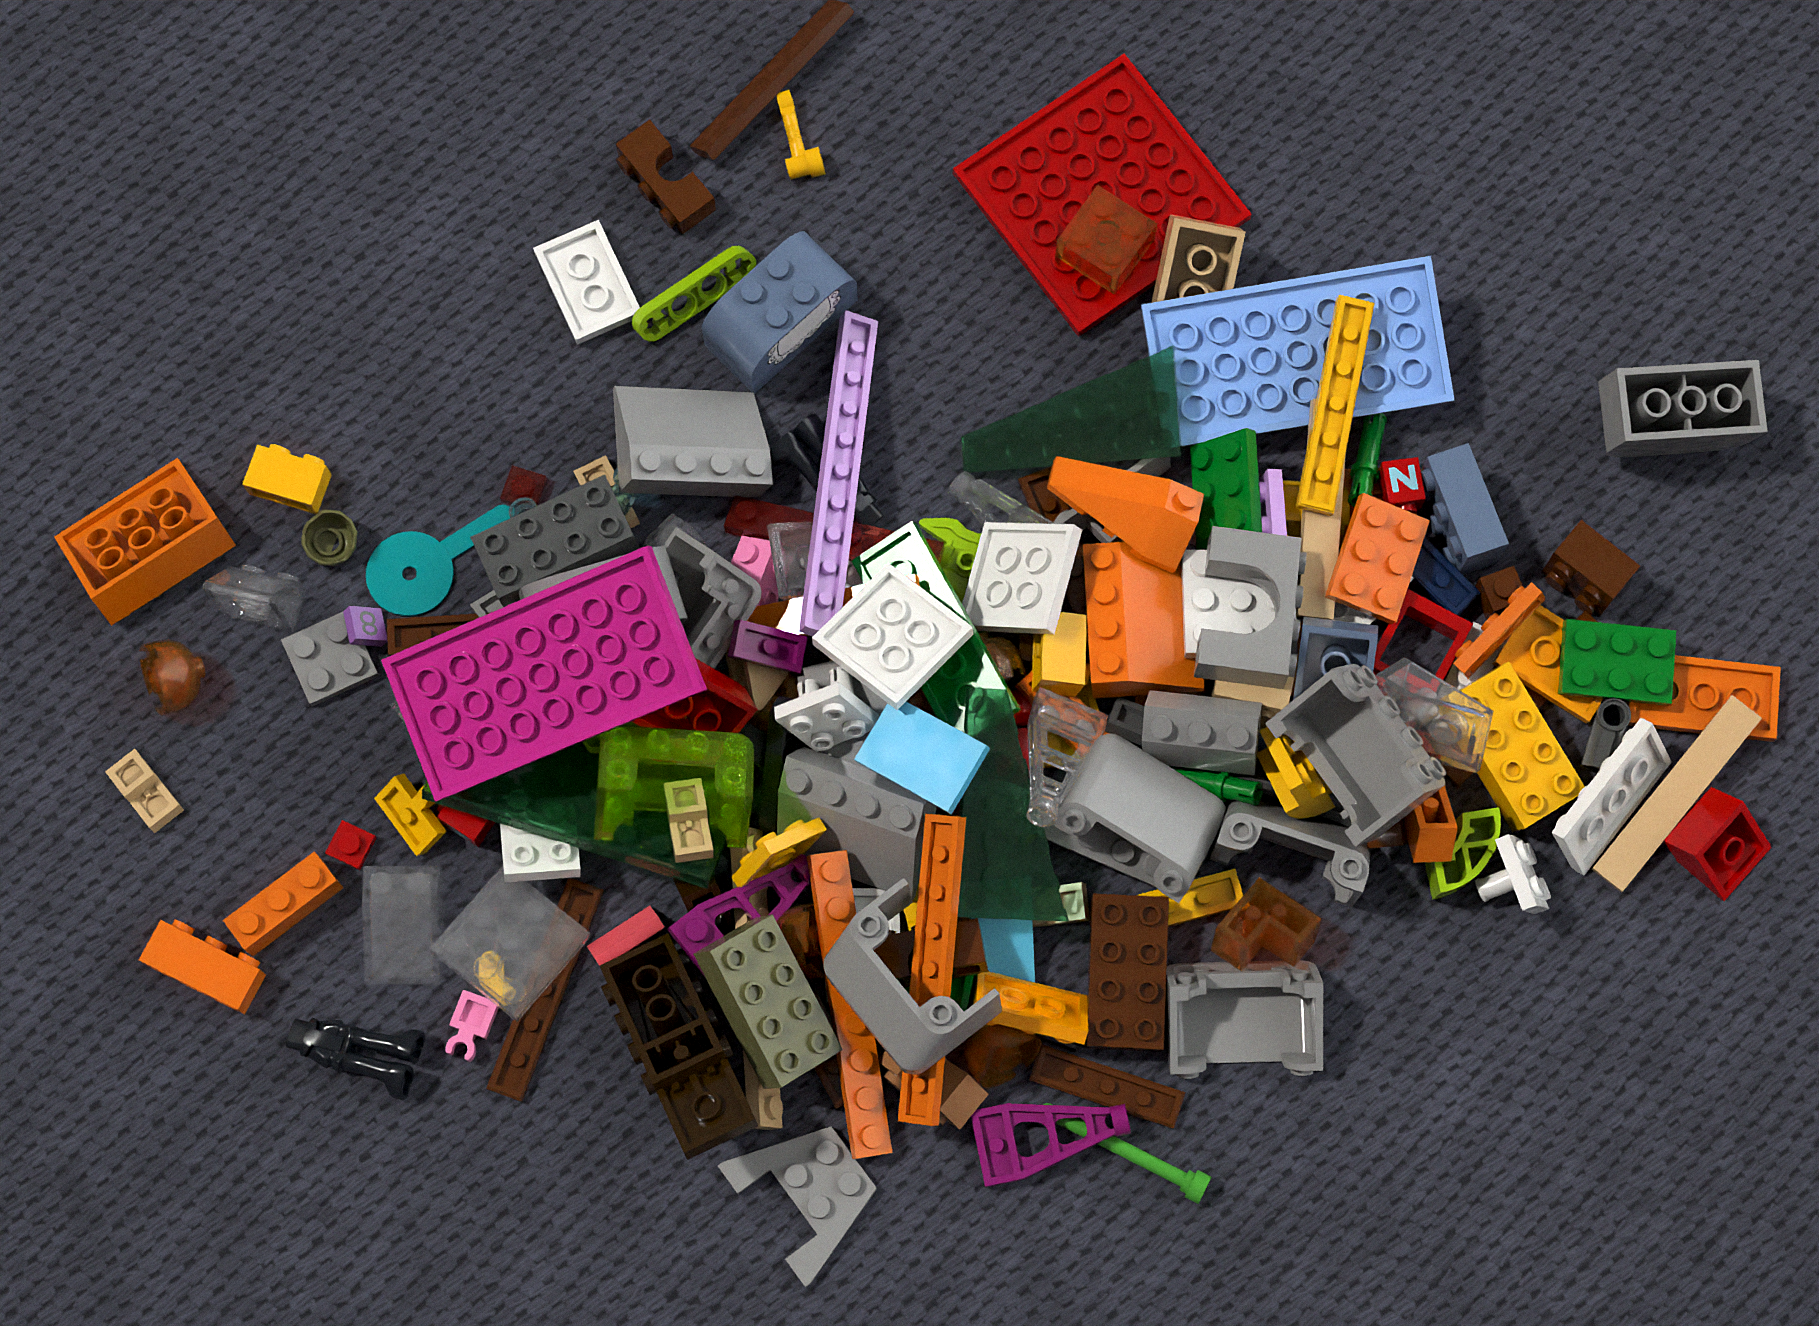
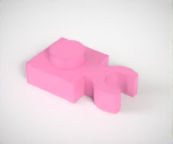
M463 990L449 1024L452 1028L459 1031L457 1035L448 1040L446 1053L452 1056L457 1045L466 1044L467 1053L464 1059L471 1062L476 1055L474 1040L476 1036L487 1039L500 1006L499 1002Z

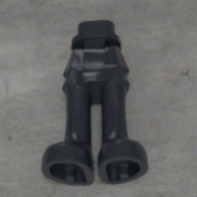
M814 413L802 420L793 432H787L770 449L771 464L775 466L787 462L793 465L807 479L817 493L820 468L801 445H807L821 460L824 441L823 423L818 415ZM859 476L853 523L862 533H865L884 514L875 506L874 503L877 499L870 494L863 478Z
M295 1018L286 1041V1047L300 1051V1056L310 1057L326 1069L332 1067L338 1072L345 1070L376 1078L385 1084L390 1096L404 1101L409 1094L413 1081V1068L410 1065L398 1062H388L356 1054V1046L382 1052L405 1062L416 1064L423 1049L425 1033L417 1029H410L400 1035H387L356 1027L355 1023L344 1024L342 1020L319 1021L318 1019L311 1018L308 1022Z

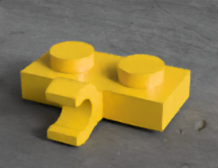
M403 773L394 776L374 798L416 856L428 852L447 832L430 809L432 805L439 801L434 800L428 783L417 792Z

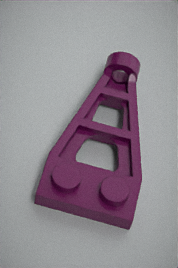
M799 854L788 865L752 880L743 887L739 886L698 904L667 930L703 974L693 954L724 936L715 925L716 917L734 908L742 909L750 920L760 917V914L749 902V897L769 886L780 897L779 904L768 914H773L778 923L805 886L808 887L811 884L807 857L804 854ZM791 871L800 882H795L791 879Z
M1006 1103L978 1109L971 1115L986 1188L1025 1180L1109 1138L1131 1134L1125 1104L1109 1108ZM1109 1115L1112 1117L1113 1129L1108 1128L1105 1123L1106 1117ZM1068 1118L1083 1119L1087 1128L1086 1136L1083 1139L1065 1145L1059 1143L1055 1126L1056 1122L1060 1119ZM1021 1122L1043 1124L1048 1129L1050 1138L1048 1146L1043 1151L1030 1157L1021 1156L1018 1153L1014 1134L1016 1125Z

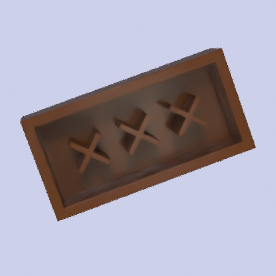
M1093 893L1091 897L1087 989L1088 1034L1085 1048L1162 1052L1164 1050L1169 897Z

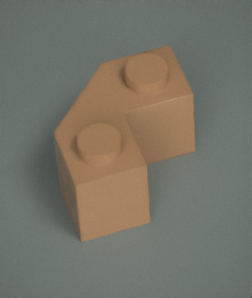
M884 1051L878 1059L879 1064L887 1071L884 1078L901 1091L902 1070L889 1054ZM946 1058L939 1124L943 1126L947 1121L960 1130L989 1094L968 1073L949 1062Z

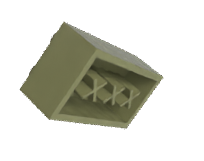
M773 914L755 917L693 954L764 1089L782 1088L843 1050Z

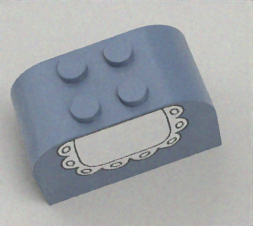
M805 231L795 233L775 248L712 307L702 324L704 344L755 394L835 322L845 310H848L858 301L857 282Z

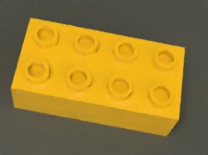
M1510 662L1492 669L1435 704L1497 807L1500 808V812L1512 832L1527 828L1573 800L1585 787Z

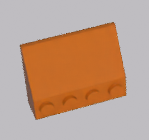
M178 458L54 536L88 595L111 626L236 546Z
M1125 542L1083 544L1093 698L1148 695L1150 690L1171 693L1205 691L1204 679L1194 677L1196 658H1184L1181 560L1176 571L1170 573L1138 559L1130 552L1132 547Z

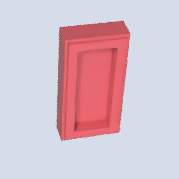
M648 906L587 945V948L600 966L629 952L663 930L665 926L652 907Z

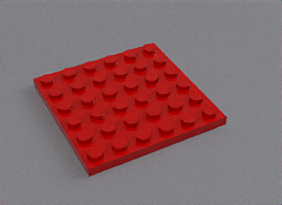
M1125 53L953 168L955 178L1078 337L1155 285L1170 214L1238 228L1249 221L1252 215Z

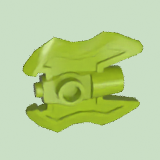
M923 518L919 521V526L941 542L929 540L928 544L959 600L963 603L982 533L966 529L957 519Z

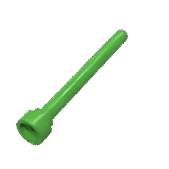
M1080 1118L1060 1119L1056 1122V1124L1083 1138L1087 1134L1086 1123ZM1115 1136L1097 1144L1180 1186L1179 1191L1186 1194L1185 1198L1199 1204L1212 1178L1200 1170H1197L1196 1173L1189 1170L1186 1173Z

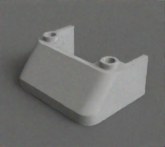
M903 878L852 918L827 953L823 966L827 979L897 1066L905 1073L915 1075L925 1072L1000 1014L1002 1006L1000 994L994 988L966 1011H963L953 999L946 996L933 997L919 1007L874 952L888 937V921L912 903L909 884Z

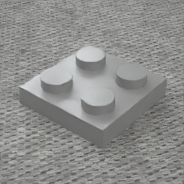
M343 612L281 639L311 707L379 676L366 646L349 643Z

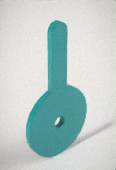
M498 505L440 542L430 535L415 531L401 532L388 537L375 548L367 563L366 583L371 596L384 610L398 616H419L435 609L447 597L452 587L454 578L452 560L474 547L471 536L514 517L512 509L507 505ZM410 567L414 568L417 571L416 577L413 580L404 579V570Z

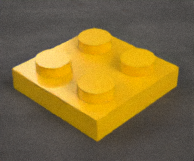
M819 817L807 823L800 819L789 825L783 831L784 833L780 835L771 832L763 836L755 843L757 849L748 853L739 861L742 866L731 878L737 887H743L752 880L788 865L799 854H805L827 830Z

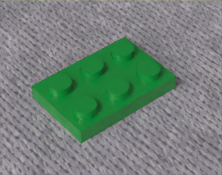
M1244 428L1190 446L1192 486L1194 490L1204 494L1199 521L1195 528L1196 550H1207L1212 526L1262 532L1256 431Z
M1573 619L1564 620L1558 694L1600 699L1617 698L1628 702L1666 706L1672 704L1677 630Z

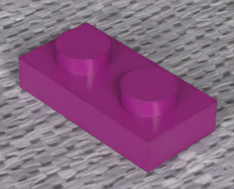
M741 619L734 620L727 657L798 674L801 673L807 637Z

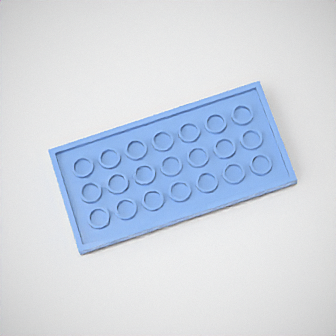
M1431 256L1141 304L1165 449L1198 444L1244 428L1255 430L1256 434L1308 426L1310 401L1317 399L1335 301L1338 295L1374 303L1352 418L1454 401Z

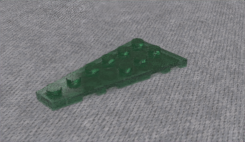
M1170 346L1156 354L1135 361L1128 366L1054 396L1047 401L1033 405L1019 413L961 436L964 473L1049 467L1053 465L1056 456L1088 463L1182 456L1175 347Z
M966 687L964 733L986 744L990 750L960 799V817H966L958 917L1069 922L1066 909L1062 904L1058 878L1054 874L1051 863L1050 848L1036 796L1032 792L1029 781L1026 759L1023 758L1017 735L1019 733L1007 689Z

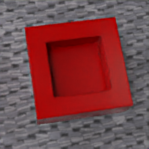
M342 820L325 854L360 871L377 837Z

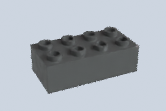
M605 474L471 536L493 589L503 607L519 601L521 587L529 583L626 555L640 549Z

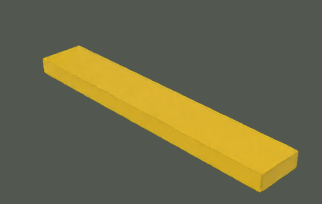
M1344 295L1336 297L1295 508L1329 516L1334 514L1373 314V302Z

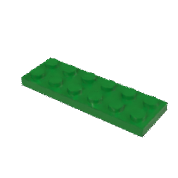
M910 521L851 561L864 584H867L888 563L905 576L916 574L919 577L922 589L973 627V635L921 686L939 720L977 739L1021 710L917 523Z

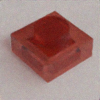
M512 465L500 496L501 502L527 510L538 506L547 477Z

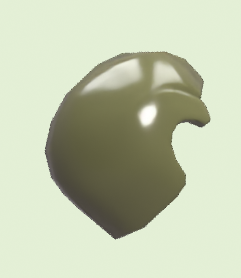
M321 510L304 525L301 545L307 557L318 565L338 566L347 561L354 553L357 546L358 532L352 519L341 511ZM338 538L339 545L334 551H332L336 539Z

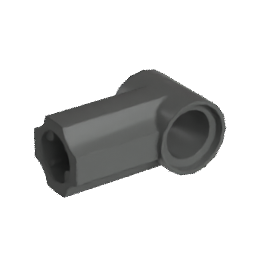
M1611 698L1600 704L1592 717V726L1580 767L1598 773L1603 761L1611 757L1621 744L1626 726L1631 720L1630 708L1624 701ZM1613 710L1616 712L1620 719L1619 725L1610 726L1603 719V711Z

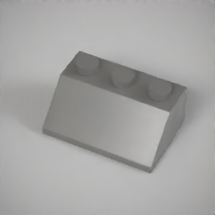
M1150 690L1144 705L1142 751L1168 766L1255 775L1262 703Z

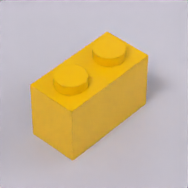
M270 444L269 448L257 445L242 484L248 494L317 514L332 476L327 466L324 465L325 462L309 454H305L303 458L291 455L288 449L279 445Z
M1060 612L1055 634L1033 633L1031 692L1075 697L1084 685L1088 684L1090 664L1086 663V651L1089 649L1088 628H1086L1087 615Z

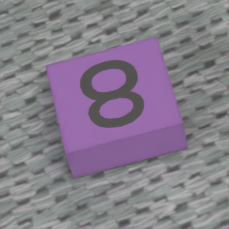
M348 606L343 611L350 644L382 647L387 642V633L381 608Z

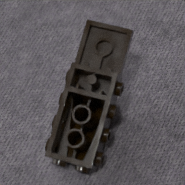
M667 933L600 965L607 982L601 986L610 1007L617 1004L620 1013L614 1015L623 1036L630 1033L633 1042L627 1044L635 1064L643 1063L647 1071L640 1074L649 1095L658 1094L687 1160L758 1127V1123L728 1062V1058L734 1056L725 1035L717 1038L714 1029L719 1027L720 1024L711 1005L703 1008L700 999L706 997V994L697 976L689 978L686 971L693 968L690 960L682 948L676 950L669 934Z

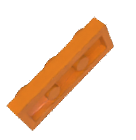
M1532 582L1526 588L1520 586L1507 600V603L1510 605L1500 615L1497 613L1491 615L1482 625L1481 630L1484 632L1474 642L1468 640L1458 649L1455 654L1458 659L1453 663L1454 666L1469 679L1546 599L1543 592Z

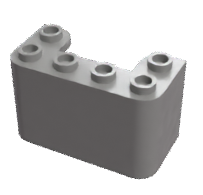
M676 527L664 546L667 548L673 570L681 574L677 585L688 618L682 626L694 657L715 669L730 646L734 620H748L761 599L762 590L760 584L755 579Z
M1349 664L1332 668L1265 724L1276 739L1280 738L1283 734L1287 735L1291 740L1295 741L1290 746L1293 751L1302 750L1344 807V810L1340 813L1342 818L1351 819V826L1344 832L1356 847L1376 840L1445 785L1444 776L1446 772L1441 763L1434 757H1430L1421 746L1423 740L1418 732L1410 726L1407 727L1399 716L1400 709L1394 700L1389 696H1384L1378 688L1375 674L1365 665L1360 667L1357 664Z

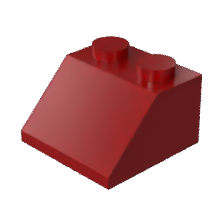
M1713 787L1703 795L1663 840L1676 861L1723 901L1729 897L1772 848L1744 801Z

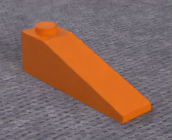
M1056 456L1053 461L1047 485L1048 490L1081 515L1089 514L1105 526L1102 531L1112 538L1116 535L1131 546L1130 552L1138 559L1170 573L1176 571L1198 524L1204 497L1203 493L1170 479Z

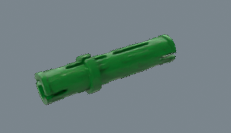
M1383 413L1374 414L1373 422H1371L1372 415L1363 417V427L1356 463L1352 465L1350 470L1352 484L1348 503L1353 507L1356 505L1358 496L1362 493L1372 496L1374 484L1379 479L1380 471H1378L1379 468L1377 466L1384 428L1387 423V417Z
M1169 766L1216 795L1223 802L1229 799L1257 806L1262 798L1263 791L1256 790L1263 788L1261 782L1233 777L1232 773L1229 772L1218 774L1194 768Z

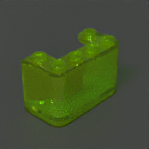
M619 726L603 733L600 740L594 839L613 840L614 832L619 825L625 823V825L633 826L634 810L667 812L664 783L701 778L707 814H709V830L716 831V828L721 830L727 838V847L746 848L753 800V743L745 735L732 732Z

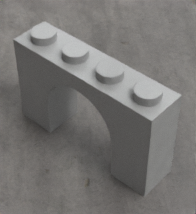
M1212 526L1207 545L1204 575L1240 579L1256 584L1270 597L1275 610V619L1266 628L1248 634L1202 628L1197 642L1194 677L1284 689L1287 678L1294 677L1297 655L1291 654L1292 642L1297 643L1300 631V620H1294L1295 608H1301L1303 598V586L1297 585L1298 574H1304L1307 557L1306 552L1300 551L1302 538Z

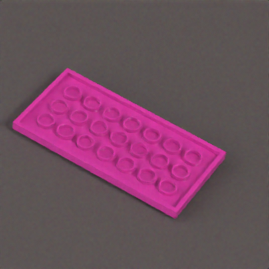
M652 546L642 547L381 660L435 801L453 796L707 690Z

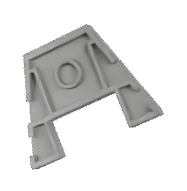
M832 1126L724 1161L718 1165L737 1194H740L771 1171L814 1229L817 1235L785 1259L805 1288L813 1282L818 1272L877 1190L856 1159H852L851 1152Z

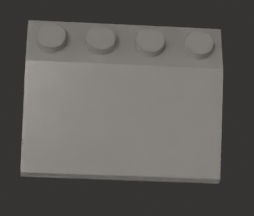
M614 386L613 399L619 493L760 497L773 485L770 448L753 392Z
M802 747L787 755L778 789L777 835L784 833L783 831L789 825L800 819L807 823L819 817L827 830L804 854L806 857L813 854L847 850L851 879L887 891L904 878L909 884L913 900L920 879L925 813L936 814L937 807L870 769Z

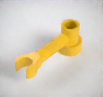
M790 90L779 92L776 96L792 155L791 158L785 159L790 180L811 175L812 178L825 175L819 147L804 149Z

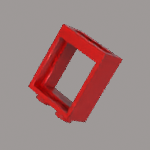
M1408 589L1397 622L1388 624L1377 644L1373 670L1378 681L1376 685L1382 689H1387L1390 686L1401 692L1400 697L1413 706L1420 707L1423 704L1428 707L1456 658V652L1463 645L1473 623ZM1404 615L1454 640L1429 687L1380 661Z

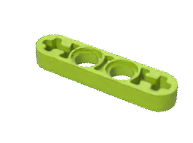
M732 246L640 307L632 317L633 329L646 341L651 342L661 339L726 294L756 266L755 257L742 246ZM741 258V260H740L741 267L738 268V269H735V268H736V262H735V261H736L737 259ZM721 269H724V270H725V271H723V272L727 275L726 278H725V276L720 272ZM709 276H716L715 286L709 291H702L703 281ZM679 296H687L685 307L679 311H673L672 304L674 300ZM662 309L669 315L667 318H664L665 315L661 312ZM653 318V326L648 329L647 320Z

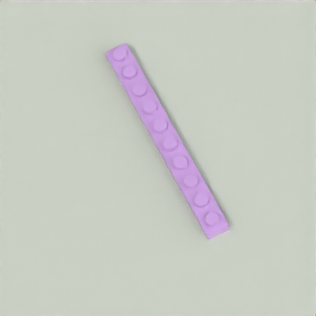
M847 310L844 311L839 319L799 632L814 636L843 607L878 321Z

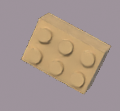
M1170 214L1151 303L1233 289L1246 232L1238 227Z

